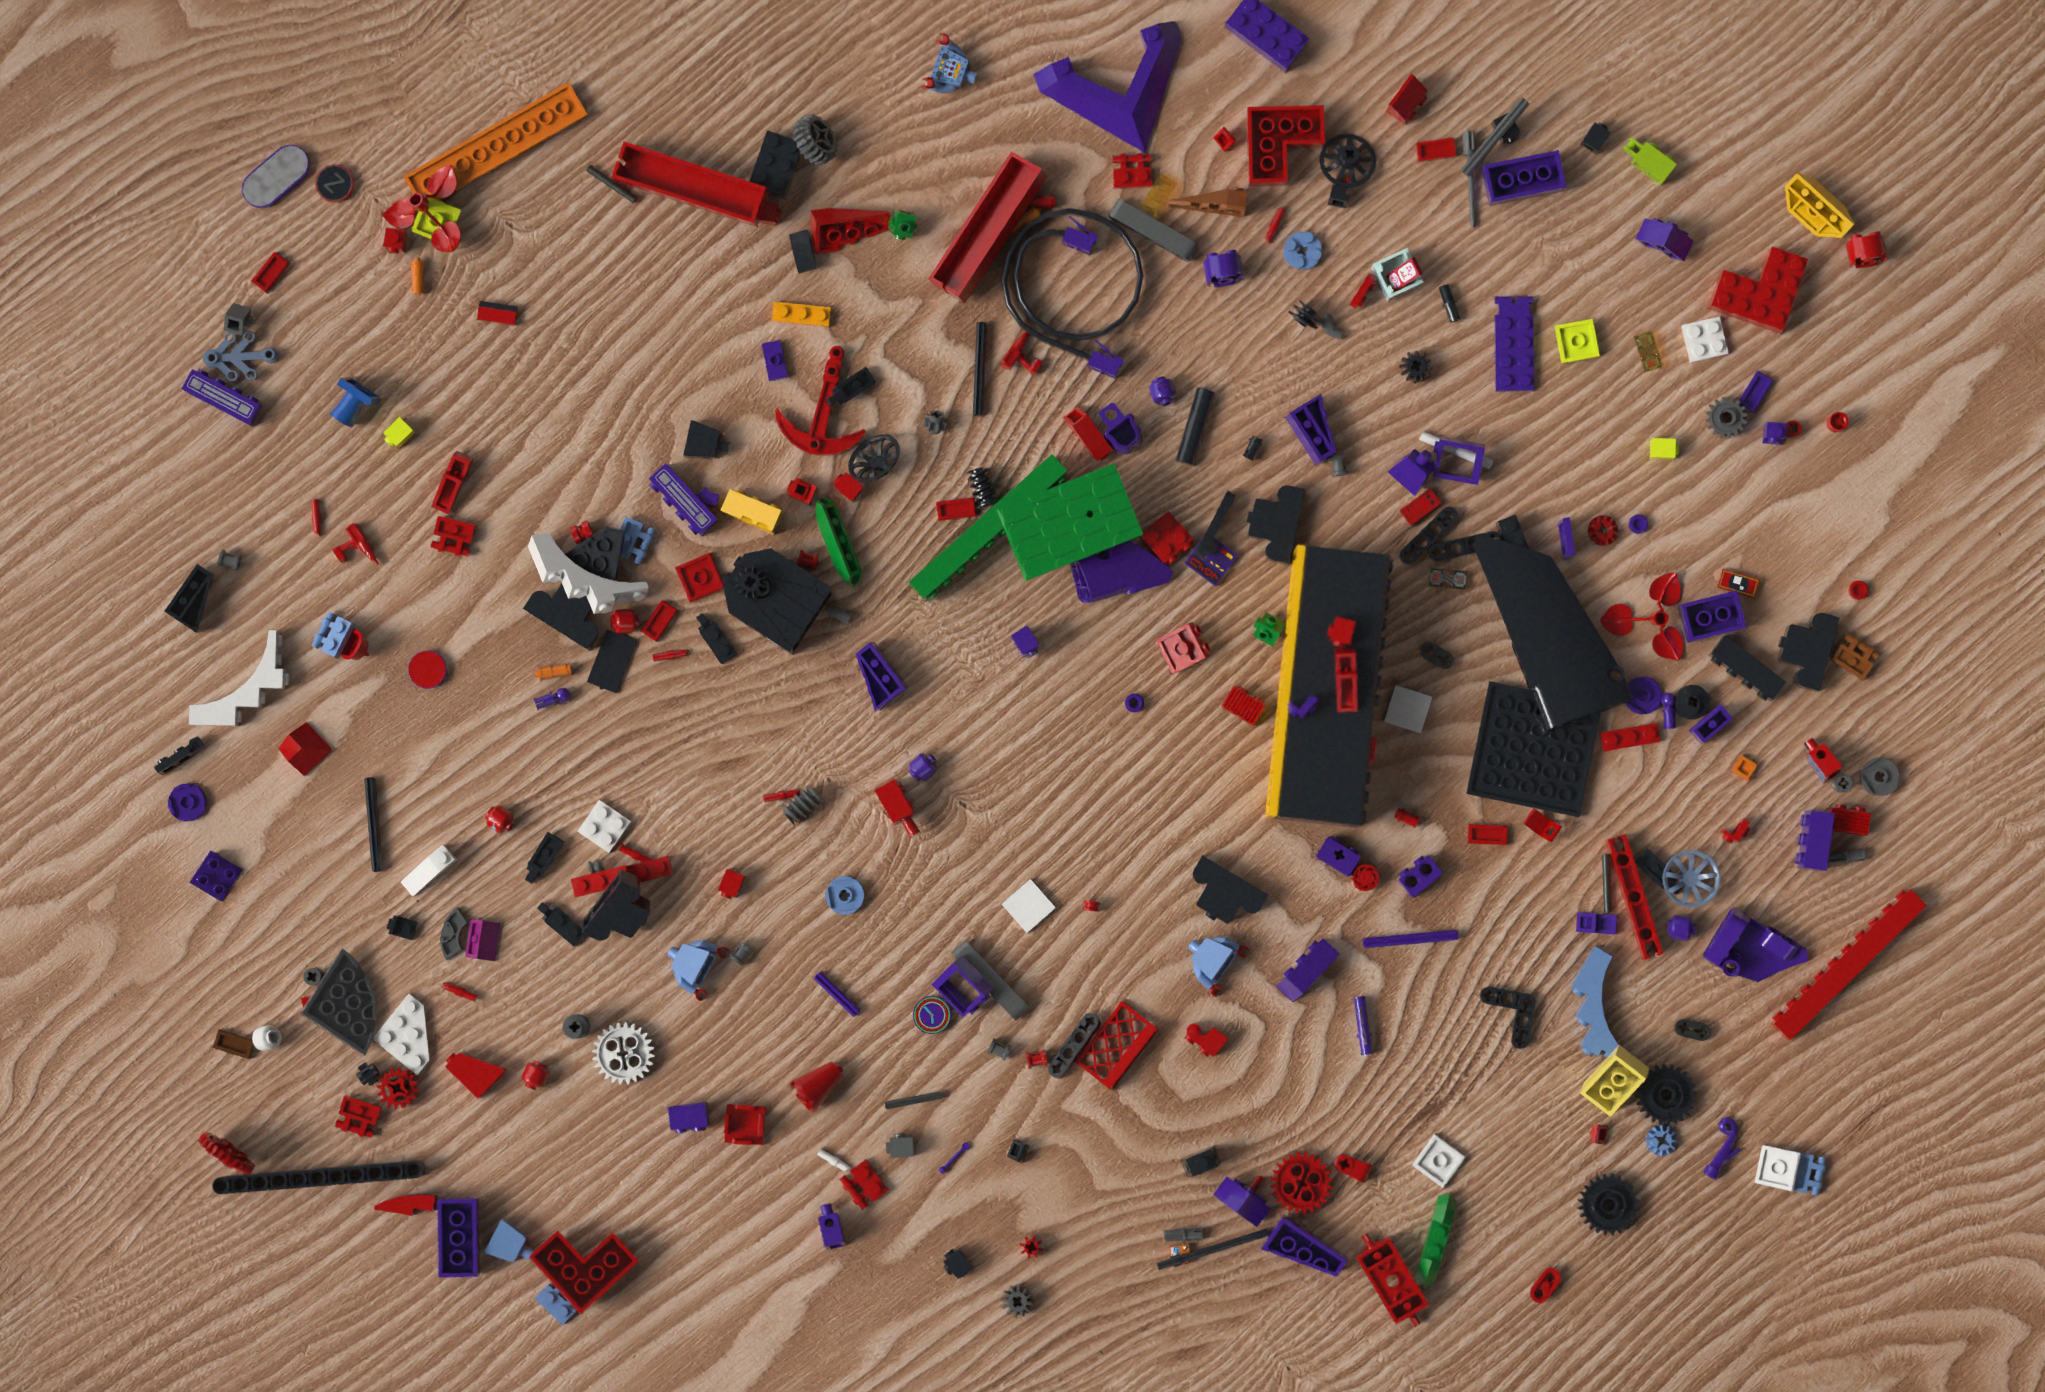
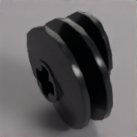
M1301 300L1299 302L1304 308L1293 304L1292 306L1299 315L1292 311H1288V313L1303 327L1308 325L1317 330L1318 326L1312 320L1321 324L1323 322L1316 314L1317 312Z
M1687 685L1677 692L1675 708L1682 718L1688 720L1700 718L1709 708V696L1702 687ZM1689 697L1696 700L1695 707L1688 704V701H1690Z

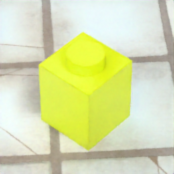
M399 417L383 432L387 436L384 440L391 447L396 445L400 448L415 431Z
M1652 438L1650 440V459L1673 460L1679 454V444H1676V439Z

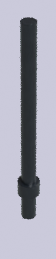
M1263 1229L1180 1256L1176 1254L1170 1256V1259L1157 1262V1268L1161 1270L1171 1266H1181V1263L1267 1237L1269 1234L1267 1229Z

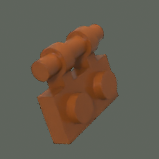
M1847 633L1844 640L1849 642L1848 647L1841 643L1830 660L1863 681L1874 665L1868 661L1869 657L1871 656L1877 660L1880 653L1875 651L1873 646H1868L1861 642L1860 638L1856 635L1852 636ZM1857 647L1863 651V656L1854 652V648Z

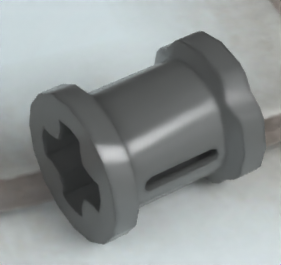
M1346 455L1330 457L1333 467L1332 477L1349 474V471L1346 470Z
M222 549L218 559V566L224 565L238 570L242 555L227 553L226 550Z
M1847 775L1836 776L1832 781V787L1838 793L1847 792L1852 787V780ZM1841 779L1843 782H1846V785L1843 787L1838 785Z
M740 941L737 949L729 957L743 966L744 960L754 950Z
M310 968L305 971L303 979L308 985H318L324 975L320 969ZM311 972L317 973L316 981L310 980Z
M993 1038L987 1054H994L1005 1061L1011 1045L1002 1044Z

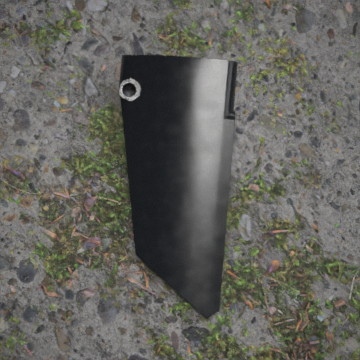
M1479 534L1473 543L1474 550L1512 641L1511 645L1531 694L1534 695L1539 707V716L1546 733L1632 701L1634 698L1626 681L1624 670L1618 666L1552 557ZM1610 672H1618L1620 679L1613 680L1610 677Z

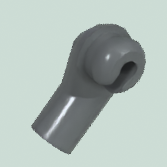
M1324 314L1321 317L1323 332L1340 340L1343 331L1334 327L1331 314Z

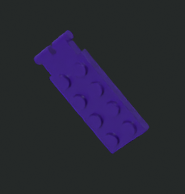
M1495 296L1494 304H1498V315L1494 316L1495 392H1533L1534 325L1533 315H1530L1529 304H1533V296H1516V303H1512V296Z

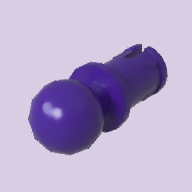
M560 688L556 691V694H552V691H550V694L534 698L537 710L553 704L556 706V701L565 703L570 699L571 694L567 688Z
M1668 692L1661 697V702L1665 706V709L1661 710L1664 716V729H1676L1675 711L1677 709H1673L1676 703V696Z

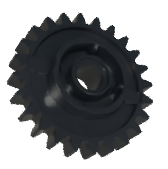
M1662 1064L1660 1069L1657 1065H1654L1655 1070L1649 1069L1647 1078L1636 1089L1639 1091V1094L1634 1095V1097L1640 1099L1636 1103V1105L1642 1106L1639 1112L1646 1111L1644 1117L1649 1118L1651 1116V1122L1654 1123L1658 1120V1125H1662L1663 1121H1665L1666 1126H1669L1671 1120L1674 1124H1677L1678 1118L1684 1121L1683 1115L1690 1116L1688 1109H1694L1691 1103L1697 1102L1692 1097L1697 1094V1092L1692 1091L1696 1084H1690L1692 1077H1685L1687 1071L1680 1073L1681 1067H1677L1674 1070L1673 1064H1670L1668 1068L1665 1064ZM1665 1089L1670 1091V1098L1667 1100H1663L1661 1097V1093Z
M1603 1173L1602 1179L1596 1175V1181L1594 1182L1589 1179L1590 1186L1583 1185L1585 1192H1579L1583 1196V1198L1577 1199V1201L1582 1203L1577 1209L1583 1210L1579 1216L1586 1218L1583 1221L1584 1224L1590 1223V1230L1596 1227L1595 1233L1597 1234L1601 1230L1605 1236L1608 1231L1614 1236L1615 1230L1621 1234V1228L1623 1227L1628 1230L1627 1223L1634 1224L1632 1217H1638L1634 1213L1635 1210H1640L1639 1207L1635 1206L1640 1200L1634 1199L1638 1193L1631 1191L1634 1187L1633 1185L1627 1186V1179L1621 1182L1622 1176L1620 1175L1616 1179L1613 1173L1610 1174L1609 1178ZM1607 1199L1613 1201V1207L1609 1210L1604 1208V1202Z

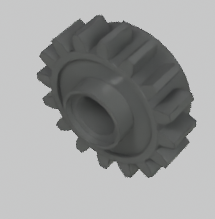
M1722 397L1721 402L1718 399L1714 400L1715 406L1710 404L1708 407L1711 411L1705 412L1709 416L1705 422L1710 424L1707 429H1713V435L1719 433V438H1723L1726 435L1727 439H1730L1731 433L1737 436V430H1744L1741 425L1747 424L1743 417L1748 416V414L1742 412L1745 406L1739 407L1740 401L1738 400L1734 403L1733 397H1730L1728 401H1726L1725 397ZM1723 413H1728L1731 416L1729 423L1722 421L1721 416Z

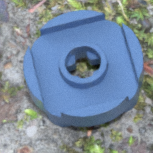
M1297 232L1292 234L1285 242L1283 255L1289 266L1302 271L1309 270L1318 263L1322 247L1319 240L1312 233ZM1300 246L1307 248L1305 256L1297 253Z
M841 876L829 884L825 894L826 902L836 913L842 915L852 914L861 907L864 900V891L857 880L848 876ZM842 890L850 893L847 901L839 897L842 894Z

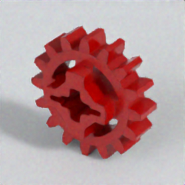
M398 1067L397 1072H395L394 1068H391V1074L384 1072L385 1078H379L382 1084L376 1087L381 1089V1092L377 1095L384 1097L381 1102L387 1101L388 1108L393 1104L394 1109H398L399 1105H401L402 1109L406 1108L405 1103L412 1105L411 1098L417 1099L414 1092L419 1091L418 1088H415V1085L419 1082L413 1081L415 1074L409 1076V1070L406 1069L402 1072V1067ZM395 1075H400L397 1081L389 1080ZM407 1080L410 1083V1089L407 1088ZM401 1084L400 1088L402 1089V1091L396 1093V1088H394V1086L392 1085ZM386 1087L389 1089L390 1092L389 1097L386 1093ZM401 1095L407 1097L403 1101H396Z

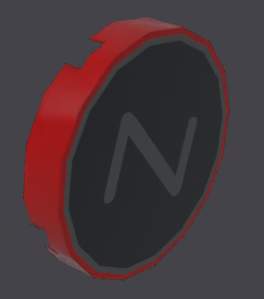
M332 164L325 166L316 176V190L328 202L333 203L346 200L351 195L354 187L353 176L341 165Z

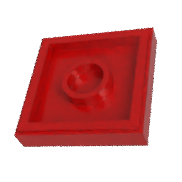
M711 553L675 567L690 603L724 589L723 581Z

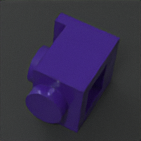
M1766 422L1763 426L1762 443L1782 445V441L1786 437L1787 423Z

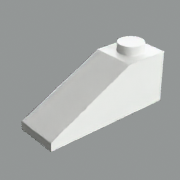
M442 845L406 876L401 883L414 897L454 864L457 858L446 845Z

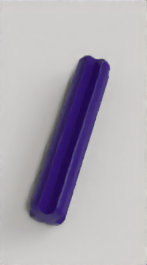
M819 972L814 977V980L853 1017L860 1012V1008L822 972Z

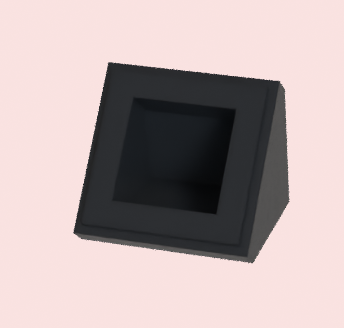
M1014 1139L1007 1157L1023 1163L1030 1145Z

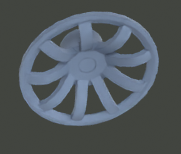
M1686 850L1675 854L1667 862L1662 878L1664 889L1672 901L1684 907L1694 908L1707 904L1715 897L1719 890L1721 877L1717 864L1710 856L1701 851ZM1689 855L1688 868H1685L1678 858ZM1694 855L1704 858V861L1696 869L1694 868ZM1673 862L1681 870L1680 874L1668 872ZM1710 863L1714 873L1701 875L1702 869ZM1667 877L1679 879V883L1669 889ZM1716 877L1714 889L1702 883V879ZM1683 887V897L1679 900L1672 893ZM1701 887L1711 894L1702 900L1697 888ZM1690 890L1693 891L1697 903H1686Z

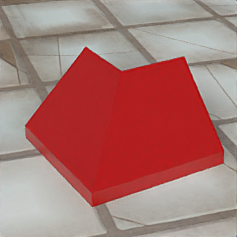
M307 722L291 732L278 748L286 760L303 776L307 775L332 751L328 744Z

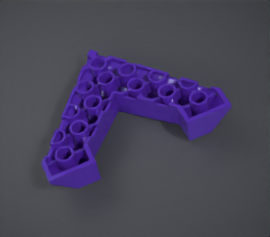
M1176 21L1158 23L1140 30V37L1146 51L1125 96L1076 75L1069 57L1051 63L1033 74L1040 93L1052 98L1060 105L1074 111L1079 116L1110 132L1115 137L1134 146L1145 154L1182 37Z

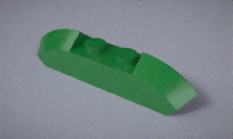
M818 497L816 504L817 523L833 565L838 574L854 588L862 579L863 572L835 501Z
M1450 1193L1439 1195L1436 1200L1415 1274V1281L1422 1289L1434 1285L1457 1203V1200Z

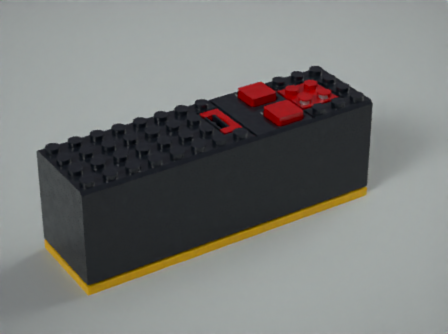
M1297 545L1293 551L1265 818L1358 828L1363 823H1366L1367 811H1364V804L1368 803L1369 792L1366 791V785L1370 784L1371 772H1368L1367 766L1375 760L1377 737H1371L1373 710L1379 704V695H1376V690L1381 685V676L1378 675V670L1383 666V656H1380V651L1385 647V637H1382V632L1387 628V618H1384V613L1389 608V598H1386V594L1391 589V579H1388V575L1393 570V560H1390V555L1313 546L1305 548L1304 545ZM1336 617L1355 621L1350 645H1345L1344 648L1334 646V642L1330 641L1331 636H1327L1330 624L1334 625ZM1354 648L1356 654L1357 711L1338 712L1335 649ZM1311 695L1318 699L1315 702L1317 707L1311 714L1307 712L1302 718L1299 716L1295 718L1288 712L1289 707L1287 704L1289 702L1300 709Z

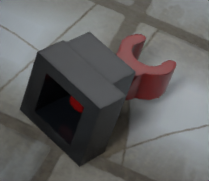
M1349 176L1346 177V180H1345V181H1341V182L1348 183V182H1349ZM1332 185L1328 205L1346 209L1349 201V194H1345L1347 187Z

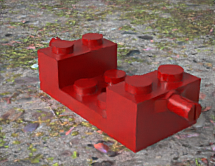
M1368 1232L1365 1233V1236L1362 1235L1361 1237L1366 1247L1363 1251L1356 1254L1355 1258L1374 1287L1385 1309L1395 1324L1409 1317L1414 1327L1420 1325L1421 1322L1416 1312L1429 1304L1388 1236L1380 1241L1373 1242ZM1391 1275L1396 1276L1398 1279L1395 1286L1387 1284V1278Z

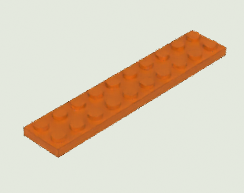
M567 82L403 177L412 193L418 192L421 195L424 193L432 195L427 190L429 179L439 169L450 164L457 178L456 191L584 119L588 114L570 83ZM438 195L436 198H434L439 201L442 200V198H440Z

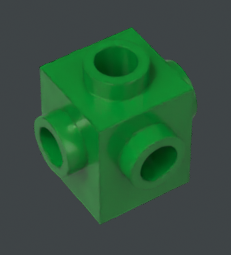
M895 209L894 216L890 218L888 228L894 235V238L905 240L906 237L912 238V234H915L917 230V223H915L917 216L914 213Z
M1266 612L1263 618L1258 617L1253 627L1256 630L1253 636L1273 647L1286 623Z

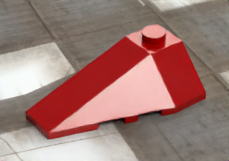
M842 208L811 210L810 227L815 254L836 252L840 250L839 247L849 243L853 245L857 243L856 240L864 237L870 238L889 230L890 212Z

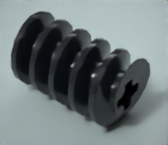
M981 467L966 472V474H972L967 480L974 481L970 485V488L976 489L972 492V495L979 496L974 500L975 503H981L977 509L991 506L999 499V497L992 496L997 490L990 489L994 482H988L992 475L985 474L990 470L989 468Z

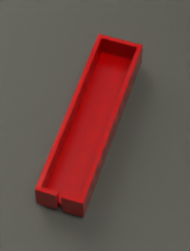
M625 141L623 142L618 158L625 163V166L621 162H616L611 176L616 182L758 227L770 193L765 186Z
M1013 152L1009 154L928 278L935 287L950 294L964 304L966 303L1048 177L1040 167Z

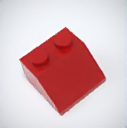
M1410 74L1389 103L1386 112L1402 124H1405L1407 120L1411 122L1417 114L1415 109L1418 105L1422 107L1428 99L1426 96L1428 90L1413 74Z

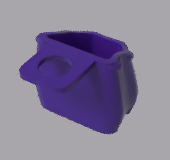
M1110 403L1099 412V416L1109 427L1104 434V439L1114 451L1122 454H1131L1134 448L1142 445V429L1132 414L1124 416L1114 403ZM1107 410H1115L1117 417L1114 420H1108L1105 416Z

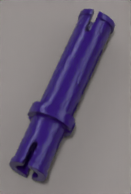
M1365 996L1355 997L1353 1000L1358 1034L1356 1035L1359 1038L1361 1055L1373 1054L1370 1038L1372 1033L1369 1030ZM1360 1007L1362 1008L1364 1024L1361 1021ZM1363 1027L1365 1029L1366 1044H1364Z

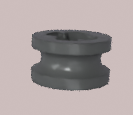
M598 859L593 863L591 861L588 862L591 874L601 871Z

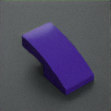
M1577 913L1576 932L1617 935L1618 915Z

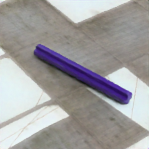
M1447 930L1363 938V947L1375 948L1452 941L1458 939V931Z

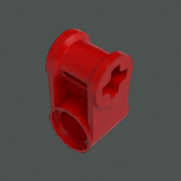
M1344 1154L1338 1155L1334 1160V1166L1338 1171L1363 1183H1366L1373 1167L1369 1163ZM1346 1159L1348 1166H1343L1341 1169L1339 1162Z

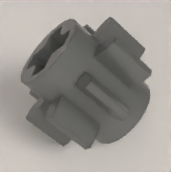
M931 411L930 415L926 414L923 427H927V431L931 434H939L941 430L945 431L948 419L944 418V414L940 411Z

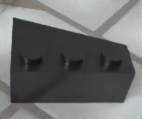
M196 564L164 612L195 633H198L214 574L201 565Z

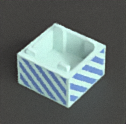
M1408 248L1373 263L1371 266L1387 302L1422 286L1424 283L1420 276L1401 290L1394 292L1386 278L1387 274L1412 258Z

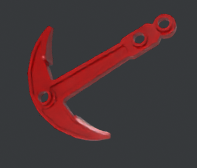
M833 346L829 351L830 359L826 363L823 375L824 383L808 434L797 430L796 426L789 422L779 409H775L776 420L782 434L791 445L810 455H837L856 445L866 433V430L862 429L853 434L839 436V439L825 438L831 406H828L825 400L833 395L831 390L838 384L842 368L841 361L845 356L844 350L840 346ZM839 350L840 355L834 356L833 352ZM831 368L836 370V373L833 375L829 374ZM817 442L818 446L816 448H812L811 443Z

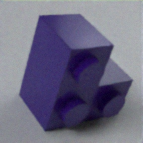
M1653 218V220L1644 219L1636 237V240L1645 247L1660 250L1669 258L1684 262L1694 242L1688 237L1687 232L1678 229L1677 224L1669 221L1666 224L1657 218Z
M708 1102L668 1107L670 1130H675V1133L687 1132V1128H693V1132L704 1131L706 1126L710 1125Z
M1226 1176L1213 1195L1251 1224L1258 1227L1270 1210L1265 1205L1266 1200L1260 1195H1256L1250 1188L1246 1187L1244 1189L1243 1186L1245 1184L1237 1178L1231 1180Z

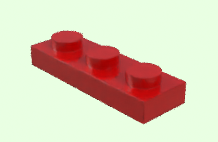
M1657 723L1599 733L1603 752L1660 742Z

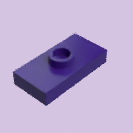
M781 341L762 343L769 382L788 378Z

